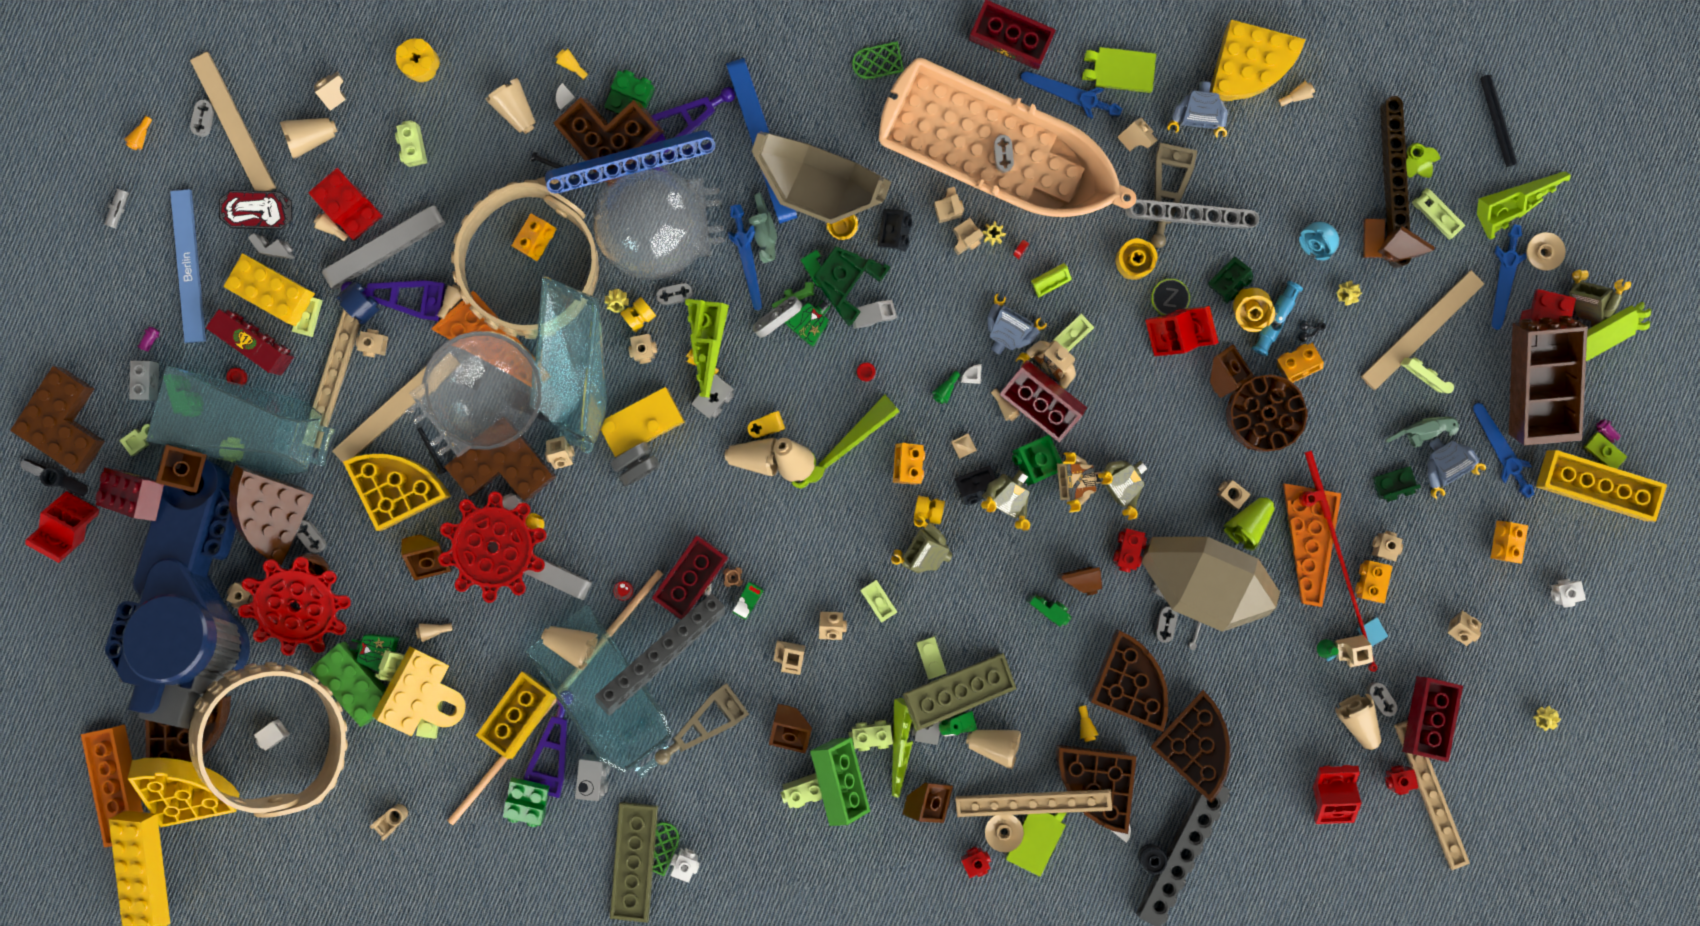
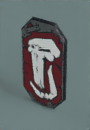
M229 190L219 199V219L231 229L282 230L292 221V201L282 192Z

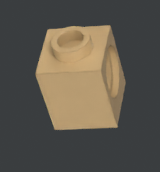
M1233 480L1224 481L1219 486V493L1217 494L1218 497L1233 509H1239L1251 495ZM1231 488L1236 491V496L1233 499L1228 496V491Z

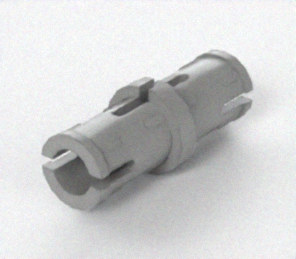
M117 189L112 204L108 206L110 210L104 225L116 229L121 213L125 211L123 208L129 195L128 192Z

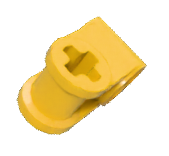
M776 411L750 422L747 429L751 437L760 438L785 429L780 412ZM754 424L758 427L761 426L762 429L759 430V434L751 432Z

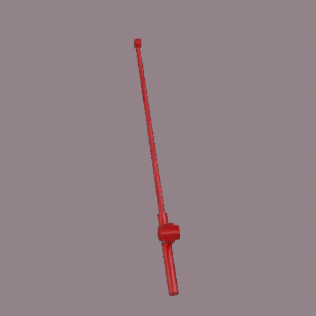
M1312 450L1306 451L1304 454L1316 490L1302 492L1299 496V502L1305 507L1315 505L1316 501L1320 502L1362 635L1368 640L1331 520L1332 514ZM1374 658L1373 662L1368 666L1369 671L1372 672L1377 670Z

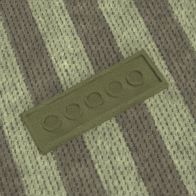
M1000 653L905 692L903 697L915 731H919L1017 688L1005 655Z
M619 803L610 919L649 922L658 805Z

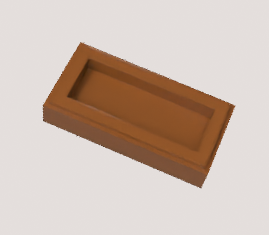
M1364 219L1363 258H1382V254L1378 250L1385 241V219Z

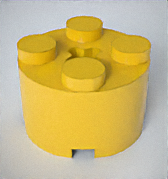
M414 38L406 40L396 49L397 66L411 80L426 82L436 75L440 65L439 57L435 50L423 39Z
M1140 238L1131 239L1116 253V267L1119 273L1126 279L1138 280L1144 278L1154 269L1157 263V251L1150 242ZM1133 257H1139L1140 260L1138 262L1133 261Z
M1259 288L1242 289L1234 299L1233 312L1238 324L1244 330L1258 332L1273 322L1275 317L1274 305L1268 293Z

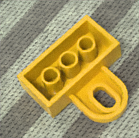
M409 646L372 717L381 723L412 736L421 718L439 727H450L457 724L465 713L466 705L463 696L459 692L440 683L449 665ZM446 701L455 706L454 713L447 715L439 711L437 708L438 703Z

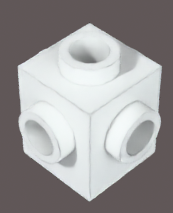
M1562 579L1557 581L1558 584L1551 585L1552 600L1555 604L1563 605L1564 608L1575 606V602L1586 600L1582 581Z
M680 849L678 855L674 853L670 865H673L671 876L689 883L692 873L696 874L700 865L697 862L698 855L690 849Z

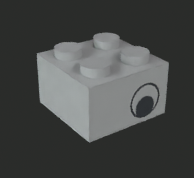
M585 754L579 759L575 799L599 801L607 793L609 782L606 781V776L609 774L611 762H608V756Z

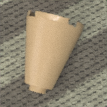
M518 78L510 81V85H502L485 99L519 133L524 132L527 134L534 129L533 125L536 122Z
M329 118L286 120L280 122L293 159L335 137L334 133L337 132L334 121H329Z
M768 438L731 445L725 451V460L732 466L767 476L776 475L778 467L774 453V444L777 439Z
M781 438L776 441L774 453L780 475L790 482L802 481L809 477L815 466L812 452L807 447L788 438Z
M550 626L548 629L545 628L541 639H543L545 646L577 669L584 670L588 665L585 661L588 658L591 659L598 641L596 637L598 635L591 632Z
M1359 694L1351 696L1339 704V709L1336 707V714L1363 748L1369 750L1376 749L1381 743V735L1374 700L1369 694H1365L1366 697H1360Z
M975 730L972 733H968L966 744H969V749L1007 768L1013 769L1016 761L1015 756L1019 749L1021 731Z

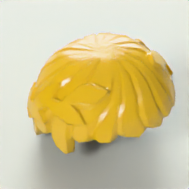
M852 215L833 224L827 223V230L836 239H849L857 231L858 219L855 215Z

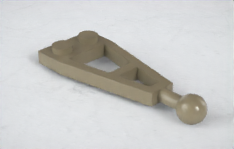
M1159 143L1155 160V201H1161V197L1173 199V203L1180 202L1194 170L1197 150ZM1162 164L1186 169L1177 193L1161 190ZM1154 206L1155 216L1158 215V209L1156 206ZM1171 208L1170 214L1174 217L1176 209ZM1157 221V232L1151 238V244L1155 248L1165 246V226L1171 222Z
M727 683L705 700L672 739L674 743L666 750L660 749L655 753V761L658 764H667L670 761V756L677 750L682 752L735 726L749 715ZM714 701L729 722L707 733L698 718ZM693 726L700 737L685 744L681 738Z

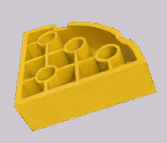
M1231 20L1225 29L1210 86V93L1219 94V99L1222 101H1232L1250 98L1266 91L1277 83L1294 65L1306 39Z
M369 454L343 461L376 531H383L451 497L445 485L433 472L411 459L390 454Z
M169 758L132 760L128 780L150 813L157 814L160 827L237 811V809L225 804L207 788L199 778L192 762ZM205 767V771L214 787L229 796L239 798L240 793L228 780Z

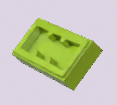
M1063 263L1031 280L1035 294L1039 298L1072 279L1067 265Z
M1595 432L1583 446L1604 465L1616 469L1627 458L1624 453L1599 432Z

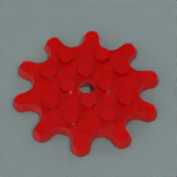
M499 492L489 494L488 503L484 508H477L469 499L462 500L459 504V509L463 515L462 521L459 524L446 522L440 527L441 534L451 540L452 547L449 551L440 554L438 558L439 564L444 567L455 566L459 569V577L454 585L457 591L464 592L471 585H479L482 588L483 600L487 603H492L497 599L498 589L502 586L509 587L515 595H522L526 591L525 583L522 580L523 573L527 570L541 572L545 568L543 559L534 555L533 547L535 544L546 539V531L543 528L531 529L526 525V517L531 510L527 503H519L513 510H507L503 506V497ZM490 542H495L498 545V550L495 553L490 552L488 549Z
M304 556L297 557L291 569H284L276 560L268 559L263 564V569L266 572L264 580L248 577L242 581L243 589L252 594L253 601L241 605L238 609V614L243 618H254L258 621L259 627L253 633L255 641L262 643L269 638H277L281 642V652L286 656L293 655L296 646L300 643L308 644L315 653H321L325 649V643L322 639L325 633L331 632L336 635H343L347 629L345 623L336 617V612L341 609H347L351 604V600L347 595H337L331 591V585L337 578L336 573L333 570H327L321 575L311 573L308 569L309 561ZM296 601L300 608L294 609L290 603Z

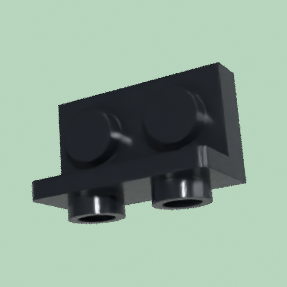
M883 209L877 246L905 252L909 244L908 235L909 229L912 226V215L904 210Z
M991 465L955 478L964 505H973L979 500L984 499L982 495L987 491L988 484L996 479Z

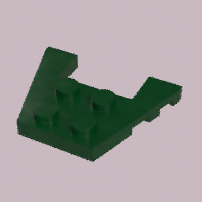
M834 247L813 279L845 323L850 327L861 312L845 300L864 271L880 282L891 267L886 264L876 263L872 259L862 258L858 254L839 247Z

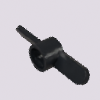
M24 459L20 462L23 470L39 476L41 483L47 487L60 486L80 496L86 495L89 491L87 485L67 477L60 468H47L29 459ZM52 471H55L57 474V480L54 484L49 480V475Z

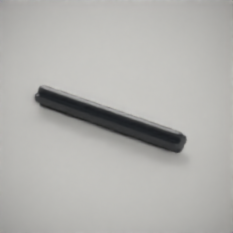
M1485 75L1480 78L1505 165L1506 167H1511L1517 164L1516 155L1492 75Z

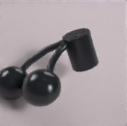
M1301 321L1299 327L1302 331H1306L1308 328H1318V330L1311 336H1308L1306 332H1301L1299 340L1306 342L1308 338L1316 335L1319 330H1324L1326 324L1319 322L1317 327H1311L1307 321Z

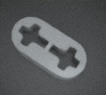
M199 100L194 106L190 129L199 137H205L210 133L215 113L212 103L206 100ZM202 107H208V111H201ZM203 125L204 129H200L199 131L197 129V126Z
M1006 135L998 136L994 142L996 169L1001 173L1009 172L1014 165L1012 141ZM1001 140H1004V143H1008L1005 146V152H1002V147L998 146ZM1003 156H1005L1006 162L1010 163L1007 165L1006 168H1004L1003 165H1000V163L1003 160Z
M686 283L663 287L657 292V300L662 305L685 302V299H691L693 296L692 288ZM683 287L689 290L686 293L687 297H683L682 294L676 295V293L681 292ZM663 292L674 295L668 297L666 302L664 299H660V296H663Z
M303 520L296 535L310 552L318 553L323 551L326 547L325 539L311 521ZM302 525H308V528L306 530L310 535H308L306 532H301V530L303 529ZM311 538H313L314 541H319V542H320V543L318 544L319 548H317V547L313 548V547H312V545H314V542L312 541Z
M1165 606L1159 611L1155 630L1156 638L1163 643L1170 642L1173 639L1178 617L1177 612L1172 610L1170 606ZM1170 610L1173 617H1170L1168 623H1166V617L1163 614ZM1166 625V632L1169 633V636H1165V638L1162 639L1163 637L1160 635V631H1164Z
M1378 682L1370 683L1367 687V694L1372 696L1377 710L1382 715L1393 716L1397 712V704L1387 688ZM1374 687L1381 688V690H1379L1381 698L1378 695L1373 694V692L1375 691ZM1383 701L1389 705L1391 704L1389 712L1383 710L1385 708Z

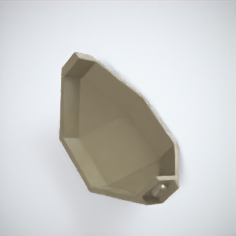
M762 131L758 132L751 151L781 205L830 224L883 203L891 185V181L859 163L807 143Z
M1152 537L1145 546L1142 556L1144 567L1171 609L1223 632L1267 617L1277 607L1280 591L1260 560L1254 556L1210 537Z

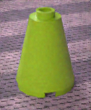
M1267 497L1258 498L1224 524L1223 527H1226L1224 529L1225 533L1237 545L1239 542L1244 544V549L1255 550L1275 510L1274 503Z

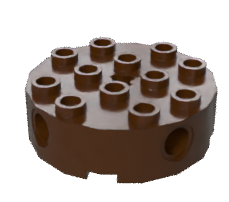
M1272 374L1257 376L1242 384L1229 397L1226 408L1227 426L1235 440L1247 449L1258 452L1281 450L1293 444L1304 431L1308 417L1307 407L1299 388L1288 379ZM1265 410H1268L1267 414H1269V417H1265Z

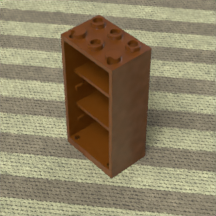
M1559 316V319L1543 317L1539 321L1522 319L1520 322L1513 323L1509 435L1524 446L1582 440L1588 327L1581 324L1580 321L1572 319L1571 316Z

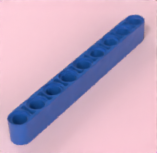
M741 58L726 63L752 144L754 145L758 132L769 133L745 59ZM763 174L779 224L797 218L794 209L779 203Z
M702 130L548 171L545 175L546 187L548 191L556 194L711 153L715 148V142L710 132ZM703 140H709L707 144H701ZM686 144L691 145L688 149H682ZM667 149L672 150L670 154H663ZM646 155H653L651 159H645ZM627 160H634L632 164H626ZM610 164L616 165L613 169H607ZM591 169L597 170L594 174H589L588 172ZM572 174L578 175L575 179L569 178ZM553 179L559 180V182L556 184L550 183V181Z

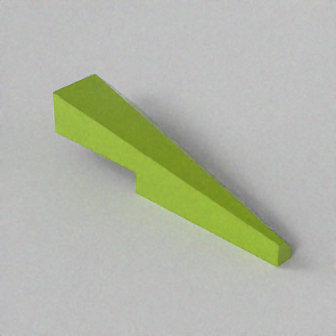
M1564 171L1479 198L1477 216L1489 239L1495 238V233L1501 228H1508L1510 221L1525 215L1543 201L1542 197L1548 192H1555L1557 190L1556 186L1561 182H1568L1571 174Z
M685 299L689 316H687L688 322H690L692 332L690 337L694 363L697 365L698 371L696 376L700 384L701 393H699V396L709 398L729 305L719 302Z
M886 394L818 464L819 467L828 468L900 412Z
M903 698L894 699L892 796L897 798L901 794L913 741L907 740L912 720Z

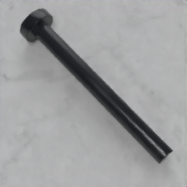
M536 152L531 156V161L533 162L536 160L556 169L564 167L537 156Z
M422 427L418 428V432L439 469L437 473L439 475L447 472L446 468H443Z

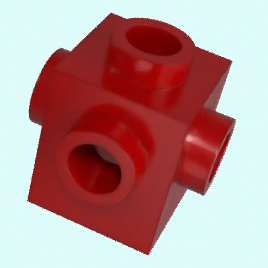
M1398 765L1391 767L1392 770L1386 771V786L1394 793H1397V795L1408 794L1409 790L1419 788L1413 768Z
M973 847L966 851L967 854L960 857L969 878L976 875L981 877L988 873L987 870L991 869L989 863L992 862L987 851L983 852L981 847L978 849Z

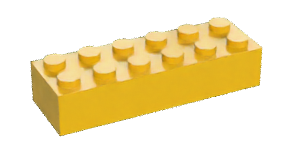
M1547 450L1536 487L1639 520L1656 522L1667 484L1558 450Z
M125 810L109 819L122 926H167L170 924L158 816L156 813Z

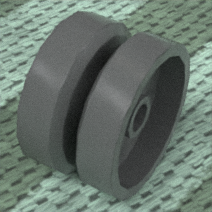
M647 442L631 448L610 463L615 472L628 469L619 477L624 487L643 479L660 466L655 456L644 459L651 452Z

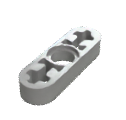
M795 296L789 297L754 324L753 331L760 338L767 336L797 314L802 308V303Z

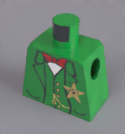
M823 300L816 307L807 303L797 314L788 319L785 325L813 348L829 323L824 314L829 310L830 306Z
M366 634L363 636L362 641L352 639L349 650L359 652L357 662L379 672V665L385 650L396 652L400 637Z

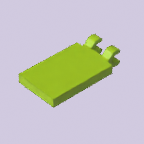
M1102 47L1099 48L1098 53L1092 50L1086 51L1084 61L1095 62L1094 71L1084 69L1082 80L1095 81V87L1146 93L1153 91L1155 53Z
M1640 302L1635 307L1631 305L1587 330L1586 361L1635 335L1636 330L1649 329V320L1645 323L1641 322L1644 318L1651 315V309L1642 310L1645 303Z
M1050 813L1027 814L1022 823L1024 831L1023 840L1015 850L1007 853L1005 859L1041 877L1066 826L1065 823L1061 822L1066 813H1055V815Z

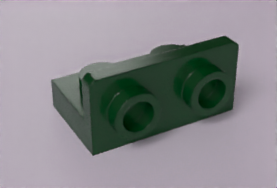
M1234 256L1208 282V286L1222 296L1224 302L1228 304L1231 300L1235 299L1239 291L1251 284L1253 280L1252 269Z
M1411 466L1372 477L1378 498L1386 499V502L1398 499L1397 495L1400 494L1405 496L1415 494L1416 489L1421 488L1420 484H1416Z

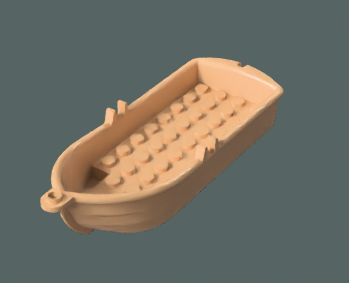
M924 58L913 60L894 83L890 92L896 94L898 98L893 100L887 97L879 129V142L884 147L1021 209L1045 216L1071 217L1091 213L1110 204L1128 209L1136 202V194L1131 189L1120 185L1110 160L1095 141L1073 125L1037 110L1034 104L1030 107L1021 103V98L1012 99ZM1000 135H1006L1012 141L1014 165L1007 173L999 172L995 165L994 142ZM1001 140L998 146H1001L1002 152H1005V146L1008 143H1004V140ZM1003 156V160L1000 163V165H1003L1004 168H1006L1007 165L1010 163L1006 162L1005 156ZM1123 196H1128L1129 201H1125Z

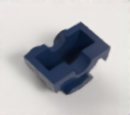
M353 281L336 299L341 302V307L352 318L355 317L360 324L364 325L380 309L377 307L378 302L372 296L367 297L363 293L364 287L359 282Z

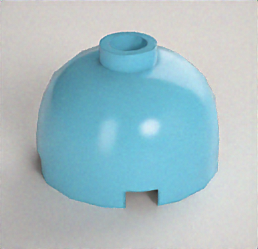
M1320 221L1311 223L1300 233L1299 242L1301 247L1308 255H1310V252L1315 255L1317 260L1324 261L1329 259L1339 246L1338 233L1328 223Z

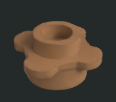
M739 567L732 570L726 568L723 571L725 575L724 585L726 587L731 585L741 586L743 584L741 579L742 569Z

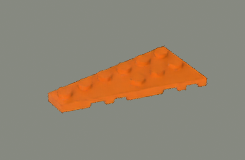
M475 291L471 292L475 302L484 311L500 319ZM463 300L444 319H441L431 328V330L537 389L551 377L548 371L517 337L508 336L499 328L496 331L484 322L485 319L483 317L479 319L469 309L472 305L470 303L466 304Z
M1283 483L1301 603L1322 607L1333 546L1326 518H1324L1319 501H1316L1315 505L1309 507L1302 506L1299 502V496L1302 492L1315 491L1316 489ZM1324 490L1332 514L1331 520L1334 529H1336L1341 493Z

